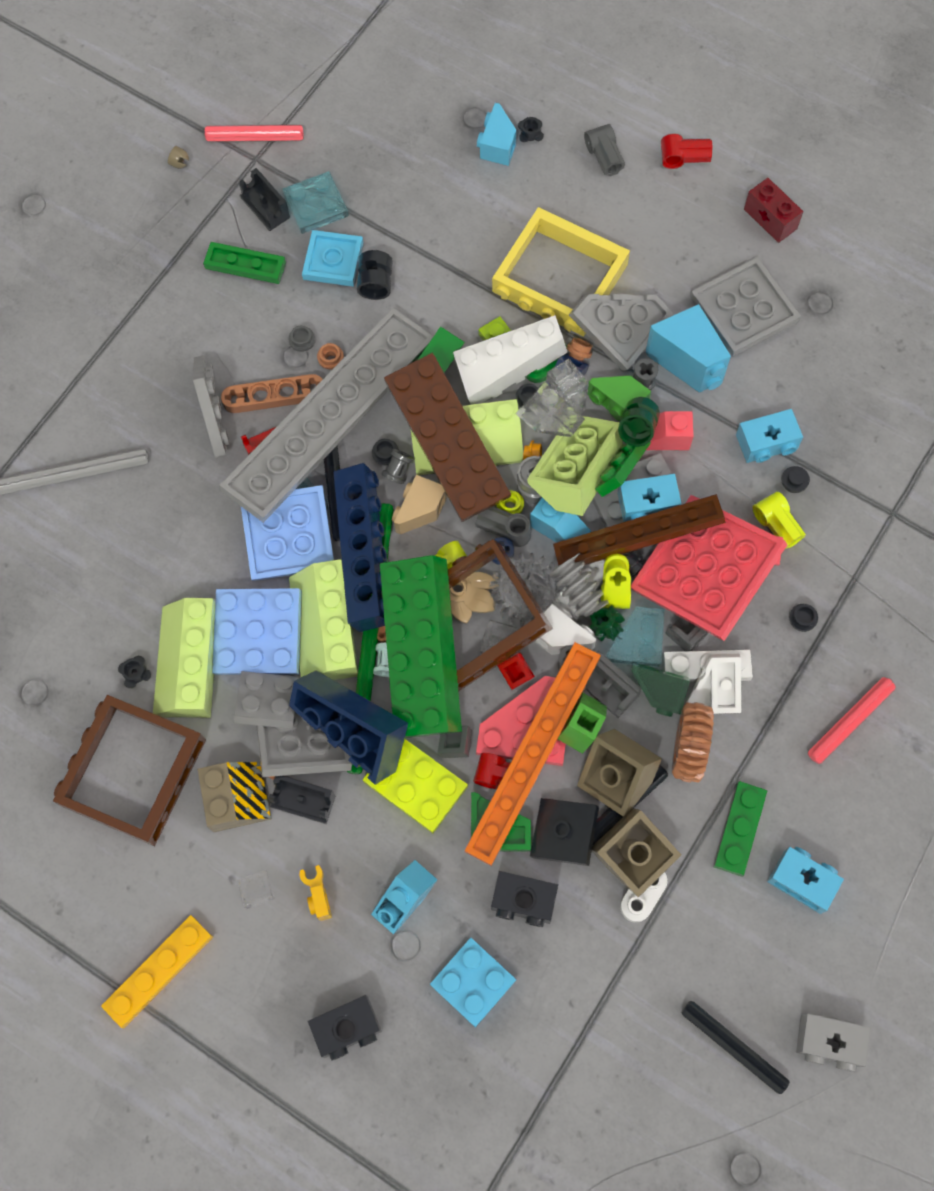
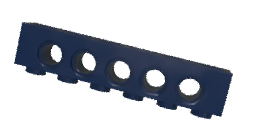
M360 463L334 471L347 621L357 631L363 632L385 626L380 563L387 561V554L382 545L384 527L379 516L382 506L377 496L376 488L379 486V479L375 471H372L365 463Z

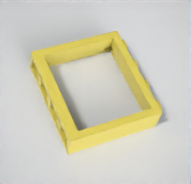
M538 207L492 278V292L500 295L501 299H508L518 304L523 310L541 315L543 319L555 315L558 324L563 326L568 332L573 331L584 337L586 333L569 316L573 309L508 278L509 274L536 232H539L610 266L611 268L594 293L610 295L628 265L630 250Z

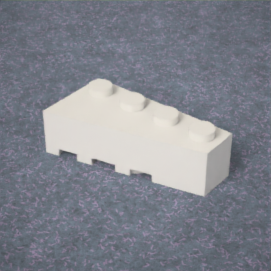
M554 315L454 351L453 353L468 400L471 405L482 404L490 398L498 397L507 387L514 383H520L525 380V376L534 370H539L566 354L567 349L556 316Z

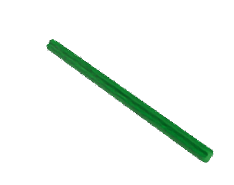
M381 503L382 510L379 512V516L384 527L382 545L386 550V562H388L394 509L391 504ZM379 628L363 631L355 693L371 701ZM352 764L351 771L347 772L350 774H361L363 768L361 766L356 768Z

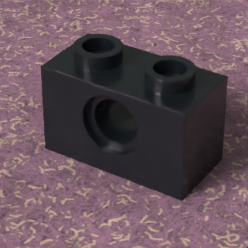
M499 871L491 910L496 911V917L514 920V916L526 918L525 923L528 925L543 927L544 923L550 924L559 884ZM520 893H527L532 897L533 903L528 908H520L515 902L516 896Z
M366 995L308 1021L321 1057L326 1058L330 1056L331 1061L349 1053L347 1048L359 1043L360 1048L377 1041L376 1034L382 1032L370 1000ZM350 1020L354 1024V1033L350 1038L343 1039L338 1032L339 1026L343 1021Z

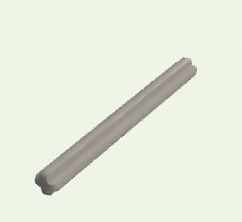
M145 448L0 478V495L147 464L149 462L148 453Z

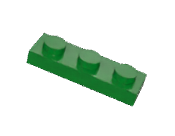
M210 242L203 262L207 270L275 284L280 283L286 264L285 257L215 242Z
M651 442L640 447L624 443L620 447L622 452L610 461L612 466L600 475L602 480L595 488L601 497L622 486Z
M741 781L737 783L714 868L741 877L744 876L768 790Z

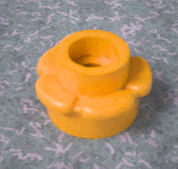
M532 440L529 445H525L523 460L531 456L542 457V444L534 443V440Z

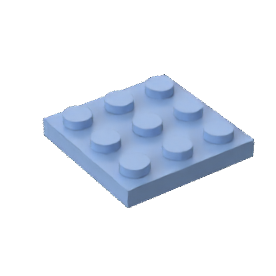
M322 485L295 489L264 523L241 507L252 581L294 575L313 563L334 560Z
M299 588L216 589L212 673L215 675H241V671L275 675H299L302 590Z

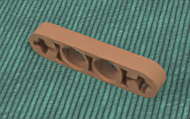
M316 374L233 385L223 390L221 400L224 408L230 413L299 404L311 392V384H316L317 386L323 379ZM299 385H301V387H302L301 390H302V393H303V394H300V393H299V389H298V386H299ZM284 387H292L294 389L293 394L289 397L281 396L280 391ZM263 390L268 393L267 397L262 401H257L253 398L257 391ZM245 393H247L250 402H246ZM236 395V403L231 404L232 396Z

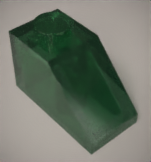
M632 662L631 671L651 706L656 708V713L672 717L673 713L680 715L690 683L689 677Z

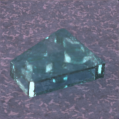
M636 607L628 622L622 628L624 632L619 633L605 657L614 663L660 667L665 609Z

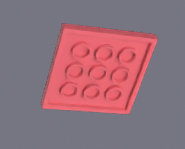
M690 495L686 503L698 500L699 498ZM722 510L726 523L658 543L631 584V589L725 641L787 547V543L785 540Z

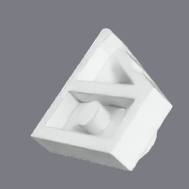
M740 654L710 655L686 703H703L706 706L712 707L713 714L741 713Z

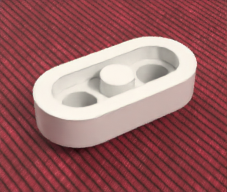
M665 872L657 879V885H651L639 897L628 889L620 905L621 913L625 919L638 923L644 921L650 915L667 886ZM632 901H639L642 904V909L634 911L631 907Z

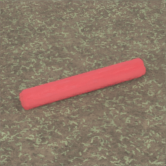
M301 125L205 127V138L207 141H301L304 137V130Z
M882 677L808 751L811 760L821 764L895 690L896 686L893 681Z

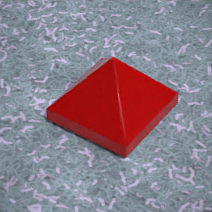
M521 652L498 665L511 690L535 677Z

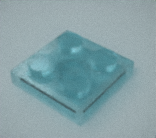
M329 171L282 189L301 234L349 216L346 205Z

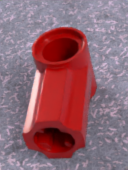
M679 134L664 136L661 139L663 166L668 169H676L684 165V163L711 162L712 140L683 139Z
M481 753L473 782L485 788L497 789L510 763L498 755Z

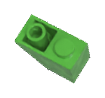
M629 375L592 378L588 383L587 394L593 403L602 405L609 410L614 419L620 421L624 409L630 400L636 397H647L650 399L651 391Z
M582 692L558 740L583 754L594 742L606 718L607 706Z

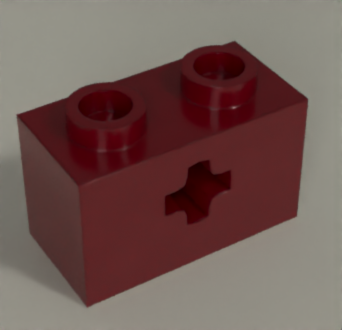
M766 178L748 192L744 210L778 243L798 229L804 212L769 178Z

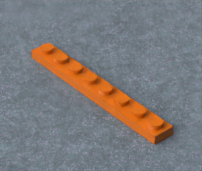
M574 642L473 833L465 853L492 867L601 657L600 654Z

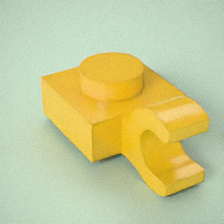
M317 865L315 866L317 875L314 879H307L304 869L300 870L299 876L306 886L311 887L312 896L307 897L311 915L316 914L317 918L323 921L332 918L323 884L324 873L322 868Z

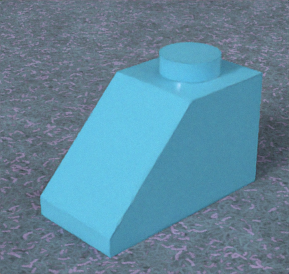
M541 498L530 514V527L556 543L591 532L577 515L556 511L544 498Z

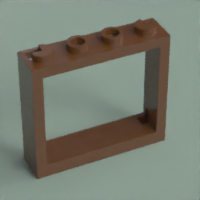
M494 539L483 545H477L475 552L467 557L462 556L452 563V567L448 569L449 589L497 557L535 619L457 670L458 691L553 629L502 545Z
M107 695L104 701H101L96 707L95 719L91 727L86 728L81 738L82 744L77 754H73L67 766L68 772L64 780L59 781L54 790L55 797L53 802L155 847L206 739L197 731ZM116 710L185 738L142 829L72 800Z

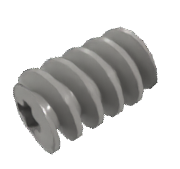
M577 554L556 567L550 576L561 577L556 586L567 587L562 593L563 597L573 596L568 606H579L574 613L575 617L582 615L587 617L609 602L608 600L598 601L603 592L602 590L592 591L597 582L596 580L586 581L591 572L580 571L585 562H574L579 555Z

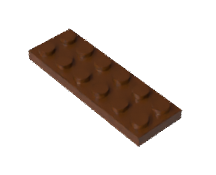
M433 352L384 377L388 389L461 522L511 497L509 489Z

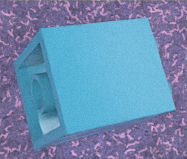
M699 304L650 327L646 354L649 358L699 393L706 389H716L723 383L731 355Z

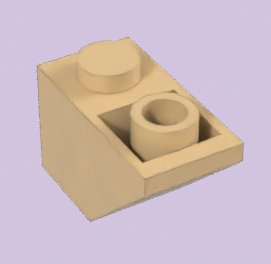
M416 475L413 482H409L406 485L403 493L405 500L401 507H396L392 517L396 533L403 534L437 521L448 497L441 484Z

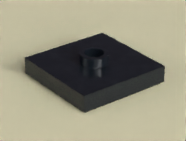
M541 798L530 857L589 866L600 807L595 804Z

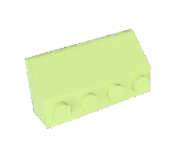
M517 399L463 406L495 466L521 463L523 461V443ZM411 431L416 475L434 474L430 463Z
M570 414L528 477V484L556 511L583 516L597 493L595 488L602 480L600 475L612 466L610 461L622 452L620 447L623 445V440L618 433L620 422Z
M342 560L313 563L289 577L290 588L302 590L299 660L301 677L315 670L332 680L357 677L358 666L353 629L347 621Z
M183 598L162 607L153 714L160 717L211 718L214 683L212 668L215 601L213 598Z

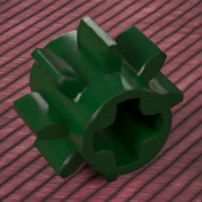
M612 605L608 609L601 608L589 616L592 624L588 628L594 632L601 642L605 638L614 641L621 632H624L620 623L624 622L625 618Z

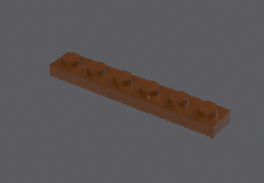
M715 494L554 543L553 546L558 566L577 554L579 555L574 562L584 561L585 565L604 560L612 554H624L726 522L718 496Z

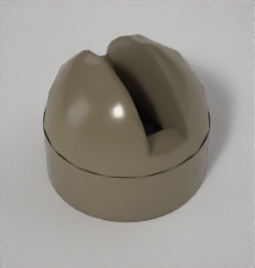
M174 146L169 154L168 164L178 169L186 167L187 165L183 162L185 159L189 161L188 153L184 149Z

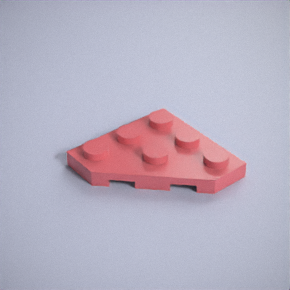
M544 676L483 721L479 727L476 755L491 753L504 759L513 760L556 677ZM557 740L545 764L563 766L566 744Z

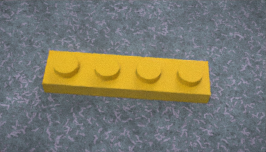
M190 915L101 1007L120 1028L124 1029L205 947L213 936Z

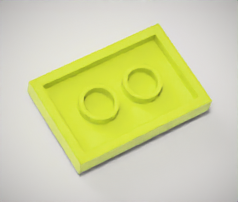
M405 738L395 773L376 785L367 778L369 776L368 773L362 780L366 785L432 834H434L468 788L467 783Z

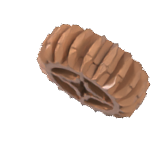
M687 702L682 708L678 722L672 760V774L676 779H681L684 782L691 783L692 781L699 783L704 777L712 743L714 712L712 707L706 706L703 703Z

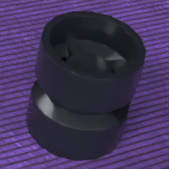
M369 250L361 253L359 256V275L357 278V293L360 296L371 300H380L390 295V276L392 274L393 260L389 254L379 250Z

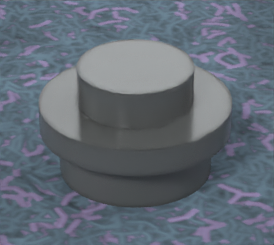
M296 326L289 334V344L296 351H307L315 343L313 331L306 326Z

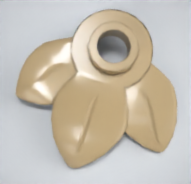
M474 572L456 584L463 587L461 592H455L453 587H451L449 591L452 615L457 620L467 624L472 616V612H493L495 604L488 590L494 586L496 580L487 573Z

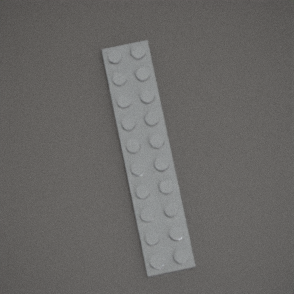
M392 308L219 485L220 491L264 523L389 391L384 377L417 361L433 338V335Z

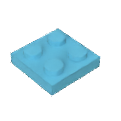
M312 230L302 271L303 280L354 287L359 256L361 255L364 243L363 237Z
M470 938L430 985L476 1028L516 982V979L478 943Z

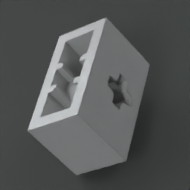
M808 1013L803 1014L800 1020L796 1053L805 1055L804 1061L824 1065V1059L837 1062L836 1068L855 1072L856 1066L866 1067L871 1027ZM833 1038L835 1042L839 1043V1047L832 1049L831 1045L826 1044L827 1039Z

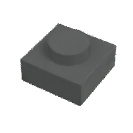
M462 726V732L440 734L437 754L441 758L469 757L472 729L469 726Z

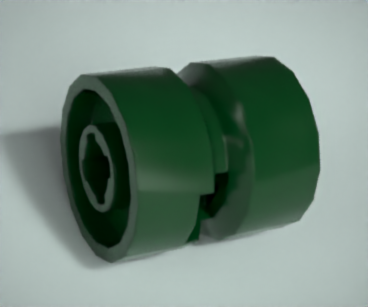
M636 397L627 403L618 427L619 436L626 444L640 447L645 446L652 440L660 416L659 407L653 400L647 397Z

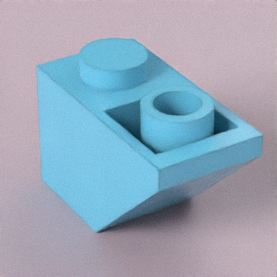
M495 103L492 112H487L484 122V127L486 128L484 133H479L477 147L480 148V159L509 166L516 147V129L499 103Z
M414 860L395 877L371 915L392 934L396 933L426 898L438 879Z

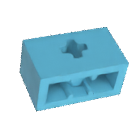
M792 409L742 422L739 424L736 432V437L746 463L753 461L761 463L774 455L782 454L785 456L792 454L799 448L803 439Z
M675 474L624 481L622 486L618 487L617 494L623 522L682 505Z
M791 847L787 848L767 882L819 914L826 912L844 879L837 875L838 871L834 867L826 863L820 865L810 859L811 855L807 851L799 847L794 849ZM805 872L810 874L809 880L811 882L808 884L803 882L804 876L802 874Z

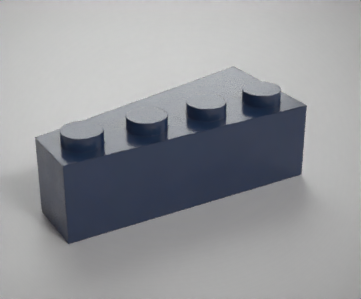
M317 670L294 681L289 706L315 730L321 729L326 734L327 741L334 748L339 746L350 756L348 761L356 768L361 766L369 774L367 778L374 785L396 772L408 726L406 721Z

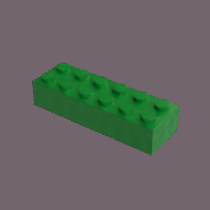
M430 555L380 563L392 714L408 723L405 738L462 732L447 559Z

